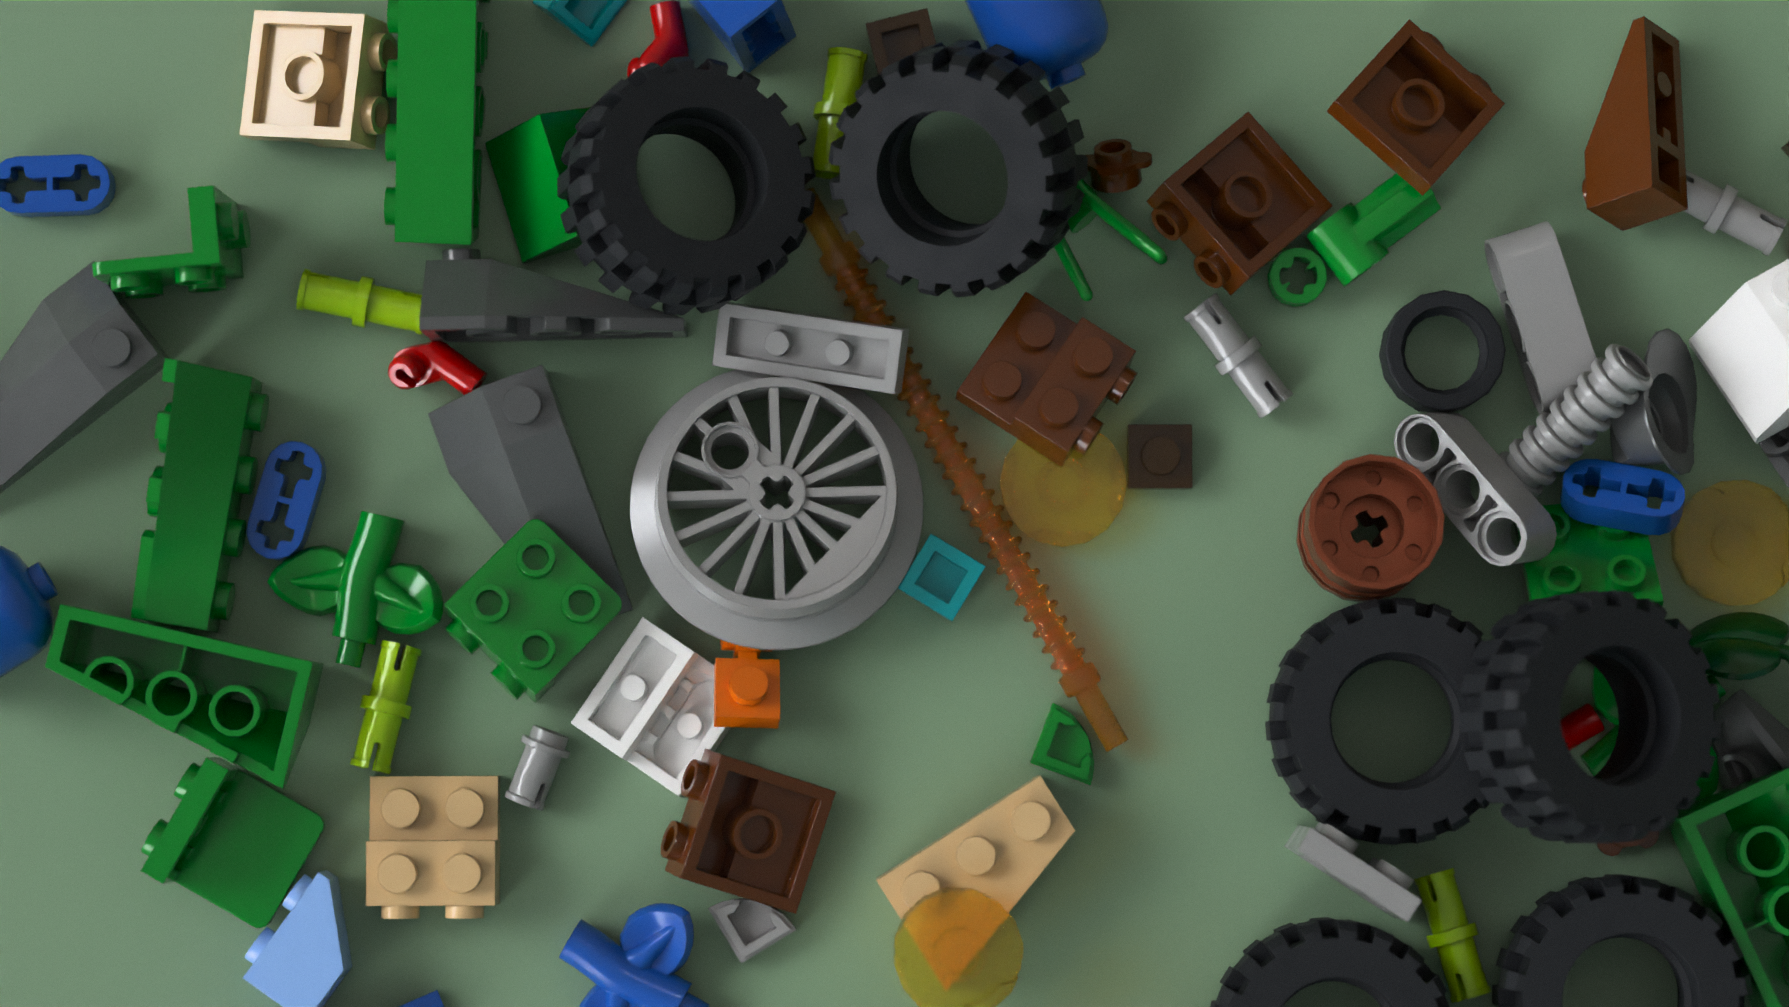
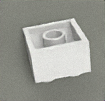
M1789 259L1745 282L1689 339V346L1756 444L1789 427Z

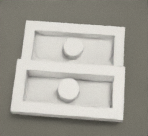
M644 617L637 624L571 721V724L620 758L630 762L681 798H684L681 794L682 778L688 764L693 759L701 761L705 749L716 751L731 727H714V665Z

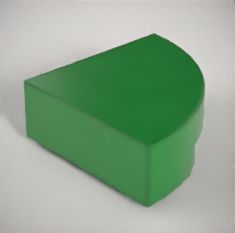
M1052 703L1030 763L1091 785L1094 772V757L1089 737L1079 721L1070 712Z

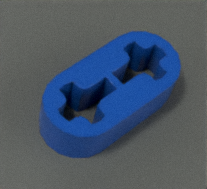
M82 154L17 156L8 158L0 163V207L14 216L92 215L106 209L115 197L116 182L113 173L105 164L93 156ZM88 168L89 175L100 180V188L90 190L87 201H82L81 196L73 190H60L59 182L80 180L81 170ZM24 171L25 176L34 182H47V190L26 192L25 202L19 203L16 196L6 192V187L8 183L17 182L18 172Z
M289 441L280 444L271 451L265 463L248 519L246 534L249 544L256 553L271 560L284 561L304 548L326 480L327 468L324 458L316 449L303 442ZM297 453H304L303 464L312 469V476L309 480L299 479L297 481L291 499L284 497L289 478L280 472V466L283 461L293 462ZM282 503L289 505L285 526L294 530L291 542L286 540L280 541L276 550L270 549V537L261 533L264 522L275 523L278 519Z
M1582 459L1574 462L1566 469L1562 480L1560 500L1565 513L1574 520L1645 535H1662L1671 532L1678 526L1683 513L1685 489L1677 478L1660 470L1600 459ZM1585 485L1598 487L1595 497L1583 495ZM1649 497L1662 499L1660 509L1647 507Z

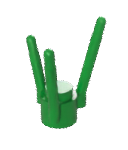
M1083 179L1077 183V189L1084 193L1079 212L1068 220L1069 230L1073 234L1081 231L1096 216H1099L1156 263L1163 265L1167 262L1168 258L1165 251L1153 242L1150 237L1098 197L1097 193ZM1064 237L1054 249L1082 300L1090 301L1093 297V292Z

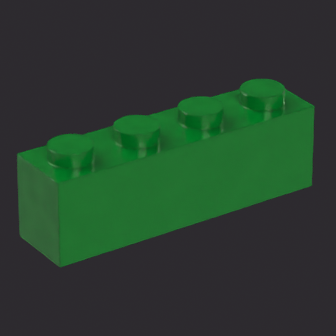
M388 0L387 27L389 33L398 34V59L388 60L386 91L388 98H397V122L387 124L385 156L387 162H396L395 187L386 188L384 220L386 225H395V242L472 245L479 238L483 154L481 149H475V137L482 136L485 122L486 97L484 96L483 86H476V73H483L485 59H488L489 33L485 32L484 22H477L478 3H490V0Z
M165 358L162 381L174 383L172 402L167 403L164 411L157 413L154 438L159 439L160 453H165L164 466H156L148 481L147 513L149 516L157 517L155 530L145 529L141 536L131 618L218 632L220 620L228 621L230 619L234 605L235 583L227 582L231 557L240 558L244 548L247 523L246 520L238 518L242 495H251L255 486L258 459L257 457L250 456L254 431L262 432L264 430L268 415L269 396L268 394L261 393L263 383L251 376Z
M60 604L45 664V667L118 705L136 712L151 720L154 724L172 733L179 734L210 750L211 753L257 774L262 779L282 789H285L309 728L324 663L65 604Z
M1788 766L1720 791L1692 804L1689 809H1681L1677 811L1679 815L1676 821L1668 826L1705 907L1711 908L1724 922L1721 929L1726 936L1736 939L1744 955L1738 960L1742 973L1750 974L1753 994L1747 996L1752 1007H1789Z

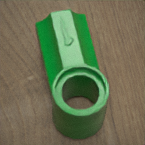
M1396 173L1356 205L1350 202L1307 234L1306 237L1345 287L1389 254L1388 248L1436 214L1441 207L1431 188L1422 196Z

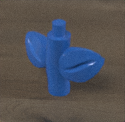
M654 903L640 908L631 914L620 934V945L596 927L581 919L559 956L560 959L573 966L596 984L584 997L580 1007H709L710 1005L688 992L692 985L691 982L674 974L688 960L694 943V929L690 912L674 904Z

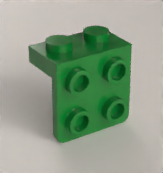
M214 185L187 188L193 252L92 263L93 277L110 285L111 291L124 292L126 299H147L163 296V286L188 285V292L191 293L227 289L226 280L244 278L241 249L249 248L251 242L246 210H238L237 203Z
M1561 504L1542 505L1553 519L1557 535L1555 545L1549 555L1539 561L1522 563L1529 602L1535 599L1549 598L1554 595L1595 590L1599 592L1619 590L1631 592L1637 599L1648 598L1663 606L1664 600L1648 535L1583 523L1574 520L1566 514ZM1514 522V528H1515L1516 537H1517V542H1518V547H1519V545H1520V540H1521V534H1520V529L1518 528L1517 524Z
M532 519L444 603L445 614L452 620L445 627V630L469 654L472 655L480 648L497 665L490 674L513 698L518 700L526 693L536 703L554 685V678L620 613L622 601L546 523L539 519Z
M206 757L201 766L193 762L182 776L174 792V796L181 799V802L170 821L167 822L161 818L144 842L141 852L149 857L141 872L162 884L176 882L255 928L265 927L272 922L325 829V821L318 813L220 757Z

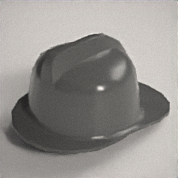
M1667 328L1656 331L1648 343L1644 363L1651 372L1652 386L1647 391L1638 390V400L1631 405L1624 404L1625 412L1620 418L1610 417L1612 422L1609 427L1612 458L1616 463L1633 466L1666 464L1671 471L1683 475L1689 473L1694 464L1693 431L1697 404V381L1694 364L1687 345L1678 333Z

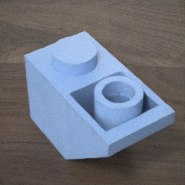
M329 870L318 872L314 879L306 874L299 879L282 904V906L290 911L276 932L266 927L245 955V959L252 963V966L243 979L282 1007H324L352 968L339 880Z

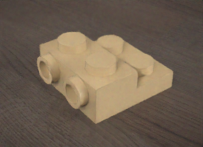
M254 10L239 135L252 140L307 142L319 147L375 150L377 134L385 133L387 124L390 122V107L386 98L382 96L384 71H387L388 60L397 59L398 53L396 40L388 32L387 23L366 14Z
M370 776L369 841H366V906H381L382 919L420 918V906H445V918L473 919L484 918V906L500 904V776Z

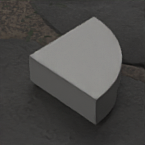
M746 898L722 901L708 908L741 963L796 930V927L788 917L777 908Z

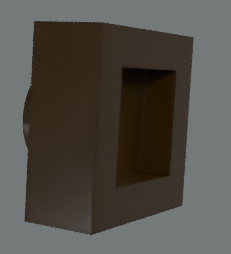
M927 8L866 23V31L877 74L881 73L883 68L924 47L936 44Z
M1128 424L1127 490H1191L1192 424Z

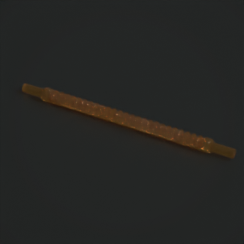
M814 187L807 189L808 191H813L816 198L813 214L806 218L804 222L823 254L819 258V263L828 277L835 276L838 282L835 284L834 289L837 292L844 291L847 295V298L843 301L844 306H853L856 311L852 320L892 326L896 322V317L894 315L886 316L883 309L887 306L885 299H876L874 293L878 290V285H869L866 282L865 278L869 275V270L867 268H859L857 262L860 261L861 256L852 241L844 242ZM909 346L906 352L902 392L898 394L897 399L900 402L906 400L909 403L910 408L906 411L907 417L915 416L918 419L919 424L915 427V431L917 433L925 432L928 440L924 443V447L926 449L934 448L937 453L933 463L945 466L946 471L942 474V479L946 481L951 479L954 482L955 487L951 490V494L953 496L960 495L963 498L964 503L960 506V510L962 512L970 511L973 519L969 522V526L971 528L979 527L982 532L978 542L981 544L987 542L990 545L991 551L987 554L988 559L996 558L999 561L1000 566L997 568L996 573L998 575L1005 574L1009 579L1005 589L1007 591L1015 590L1018 595L1014 605L1016 607L1024 606L1027 614L1023 617L1024 622H1033L1035 624L1036 630L1032 633V636L1035 639L1042 638L1044 640L1045 646L1041 649L1042 654L1050 653L1053 656L1054 662L1050 665V668L1052 670L1060 669L1063 675L1059 679L1060 686L1067 697L1075 696L1103 747L1108 752L1129 739L1097 685L1101 680V676L1092 662L1085 663L1081 656L1085 654V648H1076L1072 640L1076 638V632H1067L1064 629L1063 625L1067 622V617L1065 615L1058 616L1055 613L1054 609L1058 606V601L1056 599L1049 601L1045 593L1049 590V585L1046 583L1040 585L1036 579L1040 574V569H1031L1028 566L1027 561L1031 558V553H1022L1019 550L1018 545L1022 542V538L1020 536L1013 537L1010 534L1009 529L1013 526V522L1011 520L1003 521L1000 513L1003 512L1004 506L1002 504L995 506L992 503L991 498L994 496L995 490L992 488L986 490L983 487L982 482L986 479L985 473L977 474L974 471L973 466L977 463V459L975 457L967 458L964 450L968 447V443L966 441H957L955 435L958 433L959 427L956 425L950 427L947 424L946 419L950 416V411H941L938 408L937 403L941 400L940 394L932 395L929 392L928 387L932 384V380L930 378L922 379L919 372L923 369V364L911 361L910 356L914 353V348Z

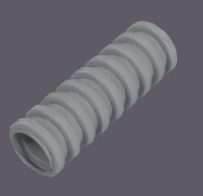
M1610 344L1605 350L1606 358H1596L1591 364L1592 372L1583 371L1578 376V386L1569 385L1563 393L1565 399L1556 398L1549 407L1551 413L1542 412L1536 419L1537 426H1527L1522 433L1523 439H1514L1510 443V453L1501 452L1499 454L1501 459L1535 498L1542 494V484L1545 486L1551 485L1557 477L1555 471L1564 472L1569 467V458L1576 459L1583 454V444L1592 445L1597 440L1598 435L1596 431L1604 432L1611 426L1610 417L1620 418L1625 412L1624 404L1631 405L1638 400V390L1647 391L1652 386L1653 379L1649 368L1629 348L1623 345Z

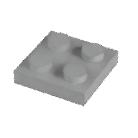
M1318 822L1315 829L1301 825L1296 827L1284 847L1391 917L1406 922L1410 920L1422 899L1408 891L1414 881L1412 878L1382 859L1379 861L1373 857L1369 864L1363 862L1353 855L1359 844L1327 823L1324 825Z

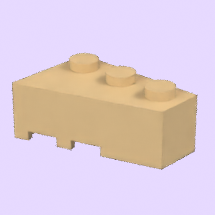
M1037 775L876 878L877 883L945 990L950 987L1075 832V829L1042 777Z

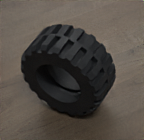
M958 40L949 46H945L940 42L924 47L883 68L881 73L868 79L855 92L857 101L843 109L836 125L840 131L844 132V135L831 142L829 162L832 165L840 166V174L829 180L831 196L833 200L843 199L847 210L846 213L838 218L846 235L856 230L865 244L858 249L859 253L870 264L878 259L883 260L889 265L886 277L902 286L915 278L919 280L918 290L920 293L939 296L949 288H952V293L956 298L975 296L986 287L993 291L1010 283L1044 258L1049 250L1061 242L1070 229L1068 220L1080 210L1084 193L1077 189V183L1087 176V156L1083 154L1076 155L1074 144L1084 138L1079 119L1067 122L1061 107L1070 101L1060 86L1049 92L1039 82L1044 77L1046 71L1031 60L1021 66L1013 63L1015 57L1014 50L998 44L987 50H982L978 40ZM937 111H949L963 115L983 127L998 145L1007 168L1008 190L1003 209L992 220L983 224H968L951 219L936 210L919 190L911 169L910 146L917 124L927 115Z
M690 56L670 58L662 67L652 62L636 69L627 79L618 81L583 115L575 126L577 132L566 142L561 156V161L568 168L557 178V197L569 199L570 207L560 217L565 233L570 234L577 231L583 243L574 250L584 266H587L594 260L605 272L598 280L612 293L621 286H624L632 291L629 303L646 310L655 303L661 302L663 303L662 309L665 314L685 315L694 307L701 313L720 309L732 300L737 301L775 275L787 264V255L800 247L807 233L805 225L801 222L813 214L816 198L813 191L805 190V184L816 177L813 158L810 156L802 157L799 146L807 138L799 123L789 126L781 114L788 106L776 93L767 99L757 90L760 79L745 70L736 77L727 75L728 65L726 62L708 58L698 68H695L694 60ZM660 134L680 135L700 143L719 159L730 177L735 196L733 222L725 235L716 240L691 239L670 230L653 215L641 195L636 170L639 149L647 139Z
M1595 590L1554 595L1549 598L1535 599L1520 605L1516 614L1504 615L1492 626L1490 634L1494 637L1493 640L1480 641L1471 657V662L1477 665L1474 674H1466L1464 676L1460 693L1461 696L1468 697L1467 712L1459 713L1460 733L1468 732L1470 748L1464 750V755L1469 770L1480 771L1483 780L1478 783V788L1489 803H1504L1500 809L1501 815L1516 828L1528 827L1532 836L1547 841H1564L1565 843L1631 842L1646 838L1650 831H1662L1674 823L1679 815L1676 809H1689L1700 795L1701 788L1696 783L1699 778H1709L1716 758L1709 754L1711 743L1720 740L1721 721H1714L1713 703H1720L1716 683H1708L1704 670L1710 668V665L1702 648H1691L1688 643L1692 638L1691 632L1678 618L1665 619L1667 612L1663 606L1648 598L1637 599L1631 592L1619 590L1601 592ZM1584 658L1598 668L1608 681L1616 700L1619 719L1618 735L1613 752L1604 767L1594 777L1583 770L1571 755L1564 740L1560 722V704L1565 684L1573 669Z
M1399 597L1381 600L1373 599L1347 606L1331 613V615L1320 622L1314 623L1300 635L1301 639L1296 645L1286 652L1278 665L1280 671L1276 681L1270 685L1266 703H1270L1269 721L1265 722L1266 740L1271 742L1274 758L1271 760L1278 777H1283L1291 790L1289 794L1301 808L1307 809L1314 815L1316 821L1324 825L1327 823L1345 835L1350 836V838L1388 845L1418 844L1435 840L1437 835L1447 831L1454 832L1470 822L1469 817L1479 808L1485 809L1490 804L1478 788V783L1483 780L1480 771L1469 770L1464 755V750L1470 748L1468 732L1460 733L1459 713L1467 712L1468 697L1461 696L1460 694L1464 676L1466 674H1474L1477 665L1471 662V657L1480 641H1483L1481 636L1484 634L1471 622L1460 621L1451 615L1452 610L1435 603L1428 605L1415 602V599ZM1385 660L1406 662L1428 673L1443 690L1451 713L1449 740L1437 762L1426 772L1413 779L1392 783L1368 778L1350 766L1337 748L1331 725L1334 701L1347 679L1359 669L1371 663Z
M1604 874V877L1580 878L1568 882L1567 888L1558 892L1549 891L1535 901L1537 908L1528 917L1521 915L1510 931L1515 935L1508 949L1501 947L1495 966L1501 967L1499 983L1492 984V1004L1498 1007H1563L1562 999L1566 978L1575 961L1586 949L1607 939L1633 938L1655 948L1671 965L1678 988L1677 1007H1744V995L1753 994L1750 974L1742 973L1738 960L1744 955L1736 939L1726 936L1721 929L1724 922L1711 908L1702 907L1694 901L1693 895L1678 887L1660 883L1658 880L1623 874Z
M1329 917L1309 918V921L1298 924L1288 923L1273 929L1274 933L1261 941L1255 940L1242 951L1245 955L1233 968L1231 966L1228 967L1220 980V983L1223 985L1216 1001L1212 1000L1210 1007H1283L1300 990L1313 984L1335 981L1352 984L1363 989L1381 1007H1450L1445 996L1448 990L1439 975L1431 971L1424 962L1425 958L1411 946L1398 940L1394 935L1368 924L1349 919L1339 920Z

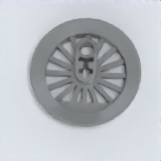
M735 369L718 375L685 394L664 414L648 436L639 455L630 490L631 530L641 564L651 583L662 598L690 624L722 641L742 647L777 651L802 649L828 642L854 630L871 618L896 592L911 566L920 540L923 522L922 483L917 463L903 433L890 415L859 388ZM780 398L807 402L785 461H782ZM767 399L769 450L757 440L741 405L742 403ZM819 408H824L840 417L842 420L798 464ZM726 410L729 411L733 422L719 423L713 428L707 423ZM853 430L861 436L869 447L866 450L813 472ZM695 434L703 440L701 460L681 453ZM733 445L743 449L748 459L739 468L729 470L718 466L712 457L721 447ZM876 463L878 464L884 486L824 487ZM676 469L706 480L715 490L669 492L673 470ZM760 485L776 497L786 491L788 493V508L785 509L783 506L776 504L767 509L765 507L766 493ZM873 504L860 519L824 506ZM730 508L677 532H674L668 509ZM815 521L846 533L836 541ZM741 523L699 567L691 561L683 550L688 545ZM801 532L826 553L816 564ZM753 533L756 534L734 591L712 580V575ZM768 539L772 540L773 600L746 596ZM784 539H788L805 575L787 594Z

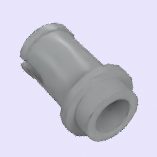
M533 725L530 735L523 734L521 742L526 745L509 790H506L505 797L521 805L543 811L545 800L561 758H569L570 751L565 749L569 738L538 725Z

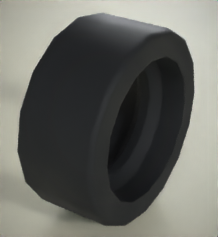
M1442 290L1422 294L1396 312L1383 332L1379 358L1383 377L1397 398L1417 411L1428 413L1456 412L1466 409L1490 392L1502 374L1506 348L1501 326L1486 306L1467 294ZM1439 315L1457 318L1466 324L1477 338L1480 352L1477 368L1470 379L1458 388L1448 390L1428 388L1417 381L1407 367L1404 354L1407 337L1413 328L1424 319Z

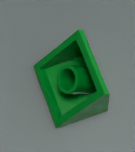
M591 107L538 114L485 143L523 264L574 249L583 244L577 231L570 234L565 233L560 215L570 207L569 199L557 197V178L568 168L561 161L566 142L577 132L576 124Z

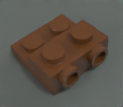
M1409 19L1333 102L1327 112L1423 196L1505 103L1492 92L1491 87L1483 78L1470 73L1448 54L1442 43L1434 35L1422 31Z
M1249 112L1245 113L1166 179L1147 200V203L1154 209L1151 212V219L1158 232L1172 241L1180 238L1196 256L1193 264L1200 279L1212 288H1220L1222 286L1230 296L1333 206Z
M1025 292L957 390L955 399L1063 467L1073 450L1084 456L1098 436L1104 423L1098 420L1096 416L1107 400L1118 405L1133 384L1138 373L1131 369L1130 365L1136 351L1084 317L1077 324L1030 293Z
M705 749L701 761L693 759L688 764L682 778L681 794L688 797L681 822L672 821L663 835L661 856L668 859L665 871L684 880L796 914L836 791Z

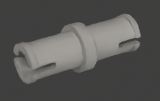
M1686 170L1688 209L1683 212L1705 222L1704 230L1712 234L1720 230L1761 251L1762 254L1769 256L1788 220L1783 217L1779 218L1738 197L1739 189L1729 184L1721 188Z
M1214 293L1183 318L1186 322L1190 323L1219 361L1214 365L1221 376L1226 373L1229 374L1257 411L1256 414L1259 418H1263L1276 409L1280 402H1284L1291 397L1293 393L1290 389H1287L1258 351L1262 344L1256 336L1248 338L1219 300L1218 294Z

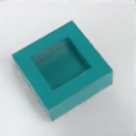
M931 533L898 589L952 622L986 566Z

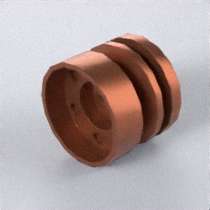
M1367 454L1342 462L1321 480L1309 496L1298 517L1296 544L1304 568L1321 588L1343 600L1359 602L1373 599L1380 600L1397 594L1431 564L1442 543L1445 515L1437 490L1418 468L1397 457ZM1357 519H1359L1364 527L1375 524L1378 528L1379 534L1372 541L1374 548H1372L1367 540L1356 543L1352 538V532L1358 527Z

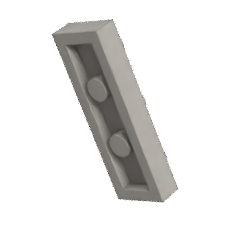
M728 302L719 309L712 366L897 394L902 392L909 329Z

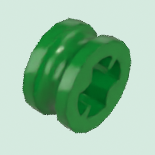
M1303 247L1290 248L1280 253L1270 265L1267 275L1268 288L1272 296L1281 304L1290 307H1303L1313 302L1324 290L1327 281L1326 267L1321 257L1312 250ZM1294 261H1300L1308 265L1304 273L1312 270L1314 274V283L1305 284L1300 294H1294L1286 290L1290 282L1282 285L1280 281V271H1288Z

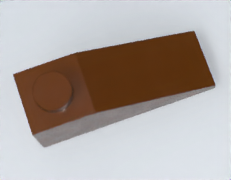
M1645 16L1632 22L1584 152L1585 179L1582 183V193L1587 209L1621 231L1688 209L1679 40Z

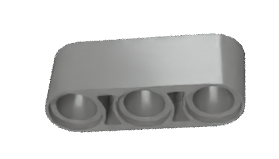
M1545 221L1487 239L1484 243L1486 259L1528 391L1539 414L1542 412L1551 413L1549 408L1551 403L1556 398L1565 399L1563 395L1564 390L1569 385L1578 386V376L1583 371L1592 372L1591 364L1596 359L1559 242L1549 222Z
M1455 412L1420 413L1410 415L1401 421L1394 437L1395 453L1399 459L1418 468L1437 490L1443 512L1481 557L1490 564L1506 566L1539 561L1549 555L1555 545L1557 535L1555 523L1550 514L1464 416ZM1433 429H1435L1439 437V448L1436 454L1430 443ZM1473 475L1477 478L1480 487L1477 501L1473 498L1470 490V482ZM1513 522L1517 524L1521 534L1518 548L1514 546L1510 535Z

